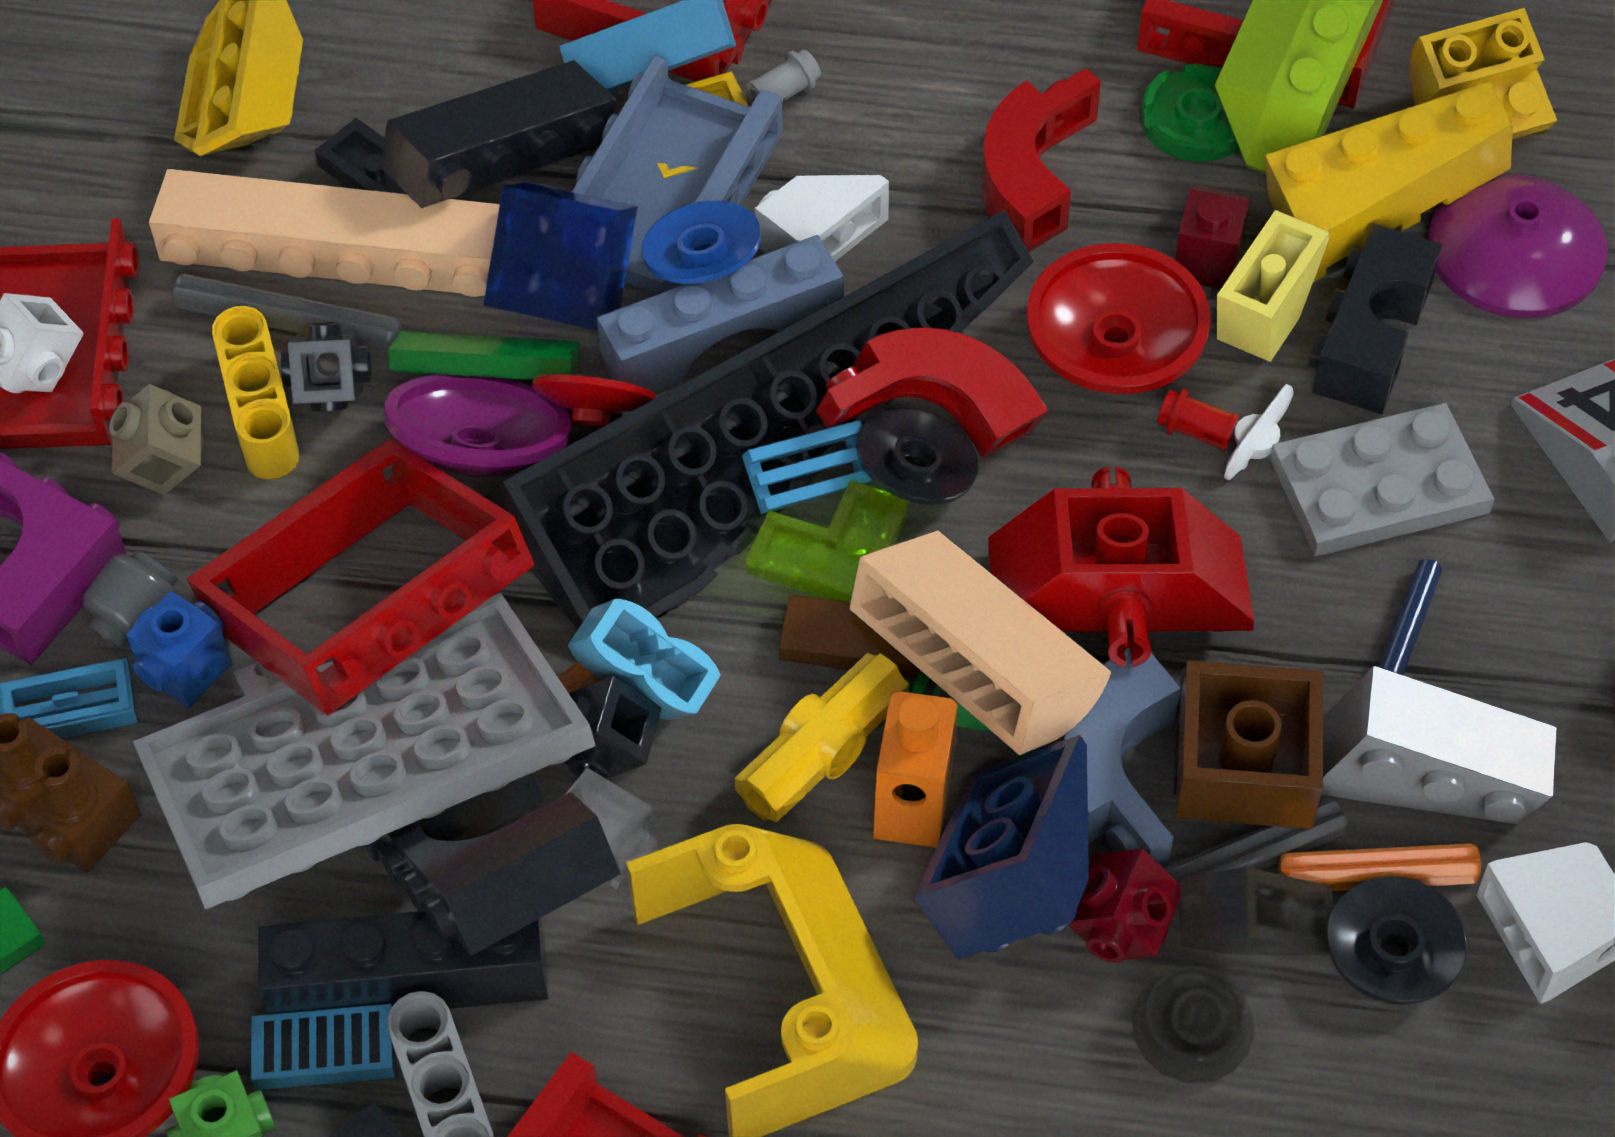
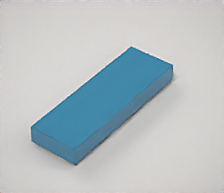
M683 0L559 46L564 63L575 60L608 92L631 85L637 73H645L654 56L667 59L669 71L735 47L736 43L723 0Z

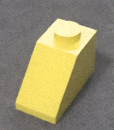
M1275 210L1217 294V340L1271 362L1300 318L1327 247L1330 232Z

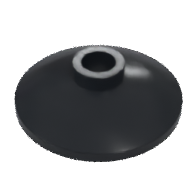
M892 408L878 412L863 424L857 438V456L867 475L885 491L910 502L936 505L955 501L970 490L977 476L978 459L967 437L947 420L923 410Z
M1394 876L1378 877L1355 885L1338 900L1328 922L1327 945L1330 957L1338 972L1359 992L1386 1003L1415 1004L1440 995L1457 979L1467 955L1466 930L1453 905L1435 889L1409 878ZM1387 944L1396 945L1403 950L1405 956L1390 955L1382 950L1381 947Z

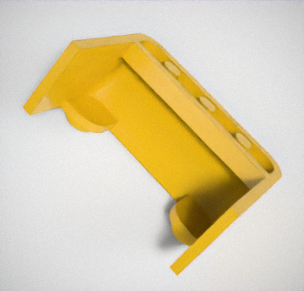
M731 824L626 862L632 914L637 925L727 891L742 892L766 884L817 993L816 996L794 1005L783 1019L781 1026L782 1045L790 1063L725 1088L729 1137L765 1136L901 1082L913 1071L918 1053L916 1030L831 854L823 846L812 841L748 825Z

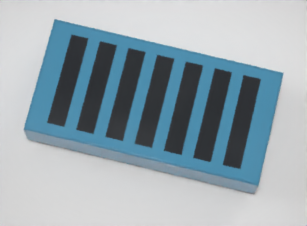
M383 1004L252 1016L251 1082L255 1091L260 1089L267 1090L395 1078V1051L387 1022L392 1005Z

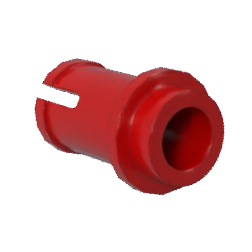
M1183 388L1181 393L1170 389L1162 404L1156 424L1166 427L1167 435L1172 436L1174 431L1218 447L1219 450L1225 452L1235 431L1240 414L1230 413L1188 396L1190 391Z

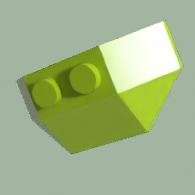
M1383 0L1252 1L1215 84V89L1247 168L1266 175V154L1324 136Z

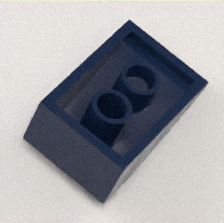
M1081 735L970 775L913 897L957 959L982 951L989 953L997 952L1010 945L1013 941L1041 932L1045 935L1054 934L1072 923L1076 916L1077 907L1089 880L1087 744Z

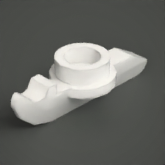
M1285 384L1262 414H1251L1238 421L1234 432L1237 447L1226 465L1225 479L1231 480L1240 470H1245L1250 458L1262 459L1271 454L1272 445L1279 443L1280 428L1277 423L1285 414L1294 395L1292 386Z

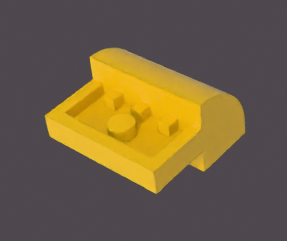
M1525 8L1420 36L1413 46L1410 58V81L1415 105L1490 81L1513 123L1512 139L1550 129L1557 122V118L1537 70L1545 59Z

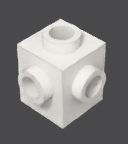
M3 294L0 300L1 388L13 393H22L24 390L53 392L57 382L62 377L84 333L52 298Z

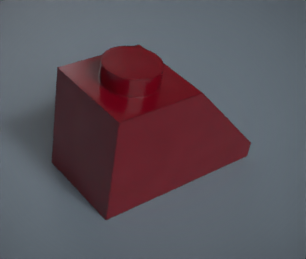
M1196 184L1190 188L1178 234L1175 260L1184 266L1200 285L1221 289L1236 268L1253 195Z

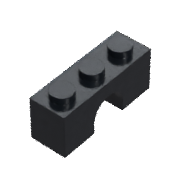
M1373 224L1365 245H1353L1343 278L1350 280L1347 290L1336 287L1327 311L1326 322L1333 323L1329 334L1318 331L1310 352L1308 366L1317 368L1312 393L1383 415L1400 371L1409 332L1388 326L1379 320L1396 319L1413 325L1418 324L1434 282L1443 244Z

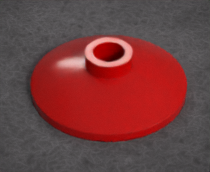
M550 374L536 376L533 378L532 388L545 398L573 410L572 423L588 427L602 428L609 424L610 415L630 413L656 399V394L649 389L598 377Z

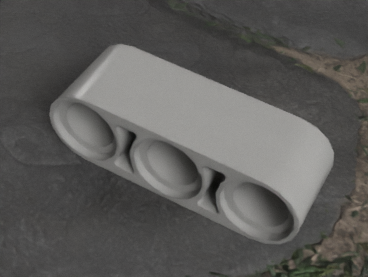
M424 991L409 993L400 998L390 1010L387 1019L388 1031L422 1136L494 1137L450 1009L445 1001L434 993ZM430 1028L438 1031L433 1038L425 1042L417 1043L408 1040L413 1033L420 1029ZM452 1088L460 1091L455 1099L448 1103L436 1104L428 1101L435 1092L441 1089Z

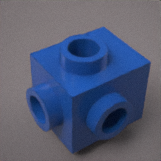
M170 591L155 607H150L143 611L136 619L133 628L126 634L135 658V662L132 665L134 671L149 687L158 692H165L189 709L232 665L222 633L224 624L221 618L206 604L196 601L192 605L173 591Z

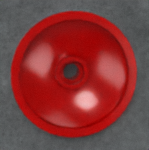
M1104 243L1086 246L1069 252L1055 260L1035 281L1028 298L1026 314L1027 330L1031 343L1040 358L1054 372L1078 386L1112 394H1132L1151 391L1180 378L1191 369L1202 355L1208 340L1211 321L1209 303L1205 292L1196 278L1184 266L1156 250L1125 243Z
M96 960L75 964L52 973L31 986L15 1000L0 1020V1123L13 1137H146L171 1116L173 1109L169 1098L188 1091L197 1068L199 1058L198 1029L192 1011L181 992L172 982L155 970L140 964L121 960ZM106 1074H115L106 1084L95 1086L100 1077Z

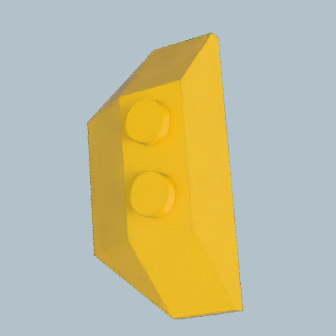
M219 0L206 17L189 56L174 141L199 156L249 145L269 134L280 132L290 124L303 38L287 0Z

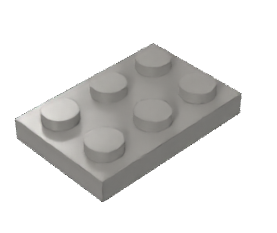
M1447 403L1272 445L1271 463L1314 557L1490 514L1495 500Z

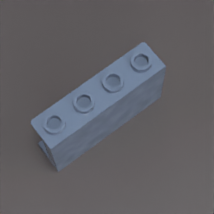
M654 56L645 73L639 72L634 77L629 88L628 100L620 114L611 115L607 121L602 143L593 157L587 156L582 162L578 171L576 186L568 199L562 198L555 206L550 221V229L555 233L558 259L655 294L684 285L663 280L649 271L643 260L641 250L645 234L661 217L685 205L703 201H727L743 205L783 135L782 96L761 89L751 107L672 81L668 77L667 59ZM657 163L667 164L669 169L680 166L696 167L697 169L664 179Z

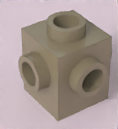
M148 384L132 399L121 403L116 408L109 426L110 435L113 436V475L165 495L201 466L204 437L201 434L200 405L174 395L167 390Z

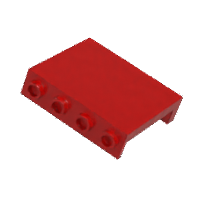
M111 218L108 243L0 247V300L4 293L50 297L84 333L53 392L24 390L22 393H13L0 387V449L111 445L110 421L116 408L124 402L122 387L118 383L119 372H126L129 366L128 342L126 336L123 335L124 324H132L134 319L133 295L131 289L128 288L129 278H136L139 273L137 245L135 242H127L120 218Z

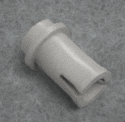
M805 49L798 53L794 50L787 52L784 56V62L746 84L748 86L746 90L752 103L761 89L782 96V103L802 90L805 92L813 91L816 87V81L822 77L820 67L814 57Z

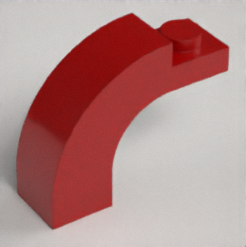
M1087 68L1066 80L1056 81L1042 94L1026 80L1013 89L1000 102L987 125L984 137L982 172L984 205L989 218L1003 210L1006 211L1028 252L1068 229L1071 190L1043 164L1040 157L1056 144L1097 121L1101 81Z
M935 328L896 330L868 340L855 361L856 366L845 369L826 383L828 391L816 410L828 429L842 425L888 400L902 397L928 400L941 406L958 420L982 459L1032 432L1048 412L1045 404L1028 379L1001 353L975 338Z

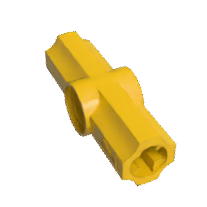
M867 653L821 697L812 693L801 699L784 719L778 738L734 778L735 790L745 801L747 808L763 821L772 820L777 823L825 776L828 779L834 780L843 775L860 756L866 744L867 736L886 718L891 693L896 691L909 693V683L899 672L898 666L881 653L879 655Z

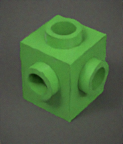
M237 1070L224 1076L211 1075L203 1077L190 1084L188 1091L169 1098L178 1124L165 1129L167 1137H263L264 1134L276 1130L261 1089L247 1095Z

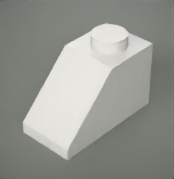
M881 175L796 176L779 190H773L766 194L759 205L755 207V216L760 224L762 234L759 249L767 254L818 234L833 260L837 261L888 220L889 181Z

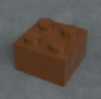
M1187 660L1180 699L1176 819L1313 829L1323 790V671Z

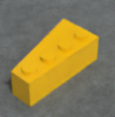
M1489 81L1266 154L1268 200L1273 211L1277 210L1330 232L1329 241L1314 278V283L1327 275L1326 268L1345 257H1349L1354 244L1364 246L1373 224L1390 229L1398 228L1402 232L1420 222L1421 213L1440 202L1449 205L1510 170L1513 123Z

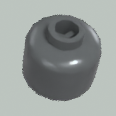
M135 550L131 557L124 554L112 556L82 597L85 608L94 616L88 627L107 642L120 649L127 640L126 634L133 628L136 619L143 611L150 607H155L170 591L179 595L173 587L178 578L160 563L139 550Z

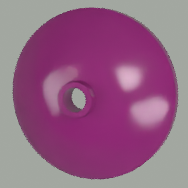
M1501 174L1449 205L1440 202L1432 216L1427 240L1443 244L1436 273L1450 290L1463 300L1482 310L1516 318L1550 316L1564 312L1581 303L1594 291L1600 282L1608 254L1607 239L1603 227L1593 211L1581 199L1550 181L1519 174Z
M445 374L419 377L393 389L388 394L384 406V423L390 433L403 447L435 466L467 477L501 476L525 470L565 448L571 435V417L565 407L545 398L534 390L532 386L505 378Z

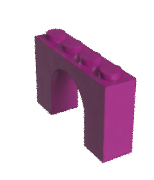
M0 452V516L11 519L22 526L21 536L16 547L0 565V648L32 666L84 606L82 597L107 561L114 555H127L118 531L120 525L107 509L96 503H90L87 506L70 497L54 480L48 477H41L38 480L20 470L12 459Z

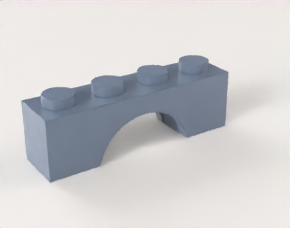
M817 234L751 259L740 269L720 279L697 284H684L597 317L602 364L611 380L637 385L658 394L681 385L694 361L718 341L748 329L767 328L780 332L844 297V275Z

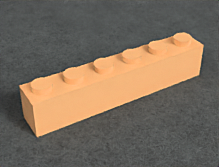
M167 169L149 220V226L160 261L174 262L179 265L196 264L223 267L241 272L251 270L287 274L296 278L315 277L342 280L352 284L370 283L397 286L415 291L425 289L461 293L470 297H505L518 247L512 205L447 199L421 208L408 194Z

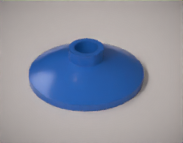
M703 201L677 208L657 220L645 234L641 250L646 267L655 276L673 283L697 284L720 279L744 266L757 252L762 234L758 219L749 209L727 201Z

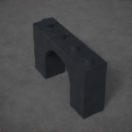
M533 773L513 780L501 789L482 793L451 806L434 817L420 819L382 835L370 844L364 845L375 862L381 859L393 883L397 887L403 884L408 897L417 911L420 913L426 910L439 936L444 940L453 935L470 956L621 874L598 816L572 792L497 831L480 836L544 801Z

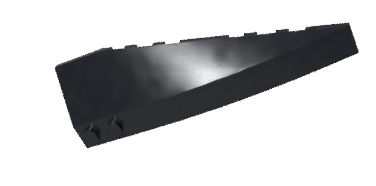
M1003 210L504 480L484 496L515 517L535 564L530 570L577 629H579L592 608L613 599L633 602L656 617L702 591L718 575L714 569L733 555L740 554L757 537V534L778 513L785 509L782 508L764 514L760 513L742 458L745 452L827 429L816 412L828 391L826 383L845 369L856 366L855 361L868 340L882 334L909 328L944 329L962 334L963 330L980 313L985 311L1034 261L1006 211ZM892 400L883 402L844 424L860 420L863 426L871 416L884 411ZM844 440L760 464L763 472L842 451L847 447ZM822 471L768 485L770 495L805 487Z

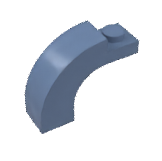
M1129 648L1125 650V667H1120L1111 660L1104 664L1111 671L1103 693L1089 713L1073 729L1065 734L1064 740L1081 735L1087 744L1088 843L1106 833V839L1112 852L1143 848L1160 866L1165 867L1169 865L1174 837L1129 782L1124 772L1122 761L1136 745L1175 723L1181 688L1152 653L1145 663L1132 667Z

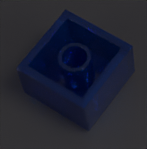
M526 182L503 186L483 305L598 330L597 317L618 310L621 306L638 206Z

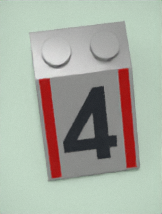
M1615 359L1516 396L1511 402V407L1609 543L1615 541Z

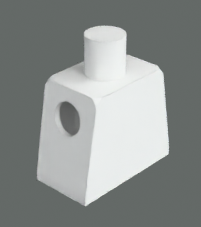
M1585 842L1499 859L1488 863L1476 896L1540 1004L1553 999L1615 961V873H1613L1597 846Z

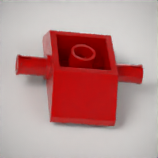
M1104 467L1092 476L1091 488H1054L988 537L989 572L1062 632H1108L1109 658L1120 667H1125L1126 664L1125 647L1130 648L1132 667L1139 666L1149 659L1151 645L1148 640V632L1253 631L1254 617L1241 536L1183 488H1131L1130 475L1120 467H1115L1116 484H1111L1109 467Z

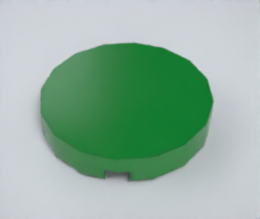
M1204 64L1184 65V71L1170 74L1171 69L1158 74L1146 87L1141 103L1140 119L1144 134L1156 148L1174 158L1193 162L1220 160L1240 150L1215 89V84L1222 68Z

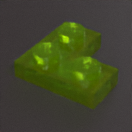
M850 480L829 528L769 511L746 558V572L749 575L829 600L851 602L860 557L895 545L909 513V501L896 497L887 491Z

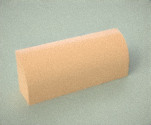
M938 530L860 557L849 609L1017 754L1022 755L1049 744L1068 733L1089 713L1103 693L1111 674L1108 668Z

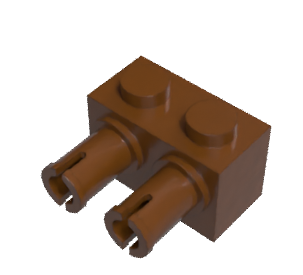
M14 713L1 714L0 826L9 831L18 826L31 835L32 843L48 859L57 864H61L67 859L88 873L141 816L129 783L30 717L19 722V716Z

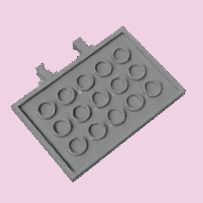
M501 593L489 598L328 716L281 681L270 686L266 677L262 675L258 662L233 671L243 696L241 698L132 741L205 910L225 901L239 899L251 890L289 874L306 871L320 861L356 846L370 844L382 835L420 819L434 817L451 806L482 793L501 789L513 780L549 765L563 763L573 755L596 746L590 724ZM331 661L321 666H318L316 669L320 672H323L325 669L330 667L333 664V662Z

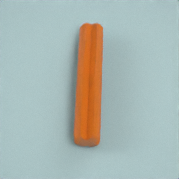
M1471 843L1284 853L1280 856L1278 864L1279 883L1282 891L1288 894L1346 891L1366 880L1387 876L1409 878L1428 886L1474 884L1479 880L1481 874L1480 853L1478 847Z

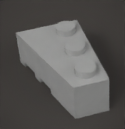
M1373 666L1323 717V790L1321 795L1519 825L1553 796L1556 727Z

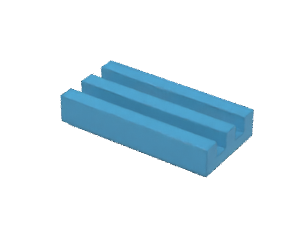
M858 420L745 452L742 458L760 513H768L872 484L874 481L862 468L856 451L857 438L862 428L861 421ZM844 440L847 449L765 472H763L760 464ZM852 462L855 473L776 495H770L768 485Z
M127 658L0 683V715L14 713L19 716V722L30 717L62 739L139 723L134 704L136 700L131 682L133 677ZM117 683V687L80 695L77 692ZM52 697V700L30 704L16 708L14 705L17 703Z

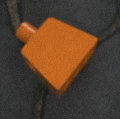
M901 691L891 693L876 774L873 839L937 848L942 835L957 745V701L951 698ZM903 784L919 787L924 791L925 798L919 801L902 799Z

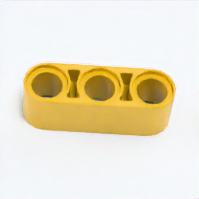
M235 306L219 314L212 325V335L244 462L249 472L258 478L266 480L278 479L288 475L296 468L299 461V447L266 319L255 308Z

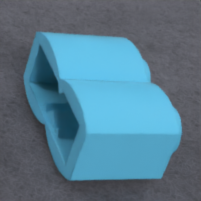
M613 599L592 608L568 644L574 658L588 672L601 679L615 676L662 708L660 719L675 720L696 714L721 676L718 668L705 652L685 640L668 637L663 626L650 612L627 600Z

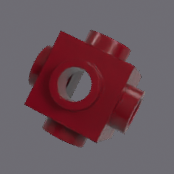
M1143 848L1095 854L1089 864V880L1077 907L1076 916L1068 926L1086 942V948L1090 953L1106 962L1120 963L1129 959L1156 957L1167 937L1169 925L1184 892V888Z

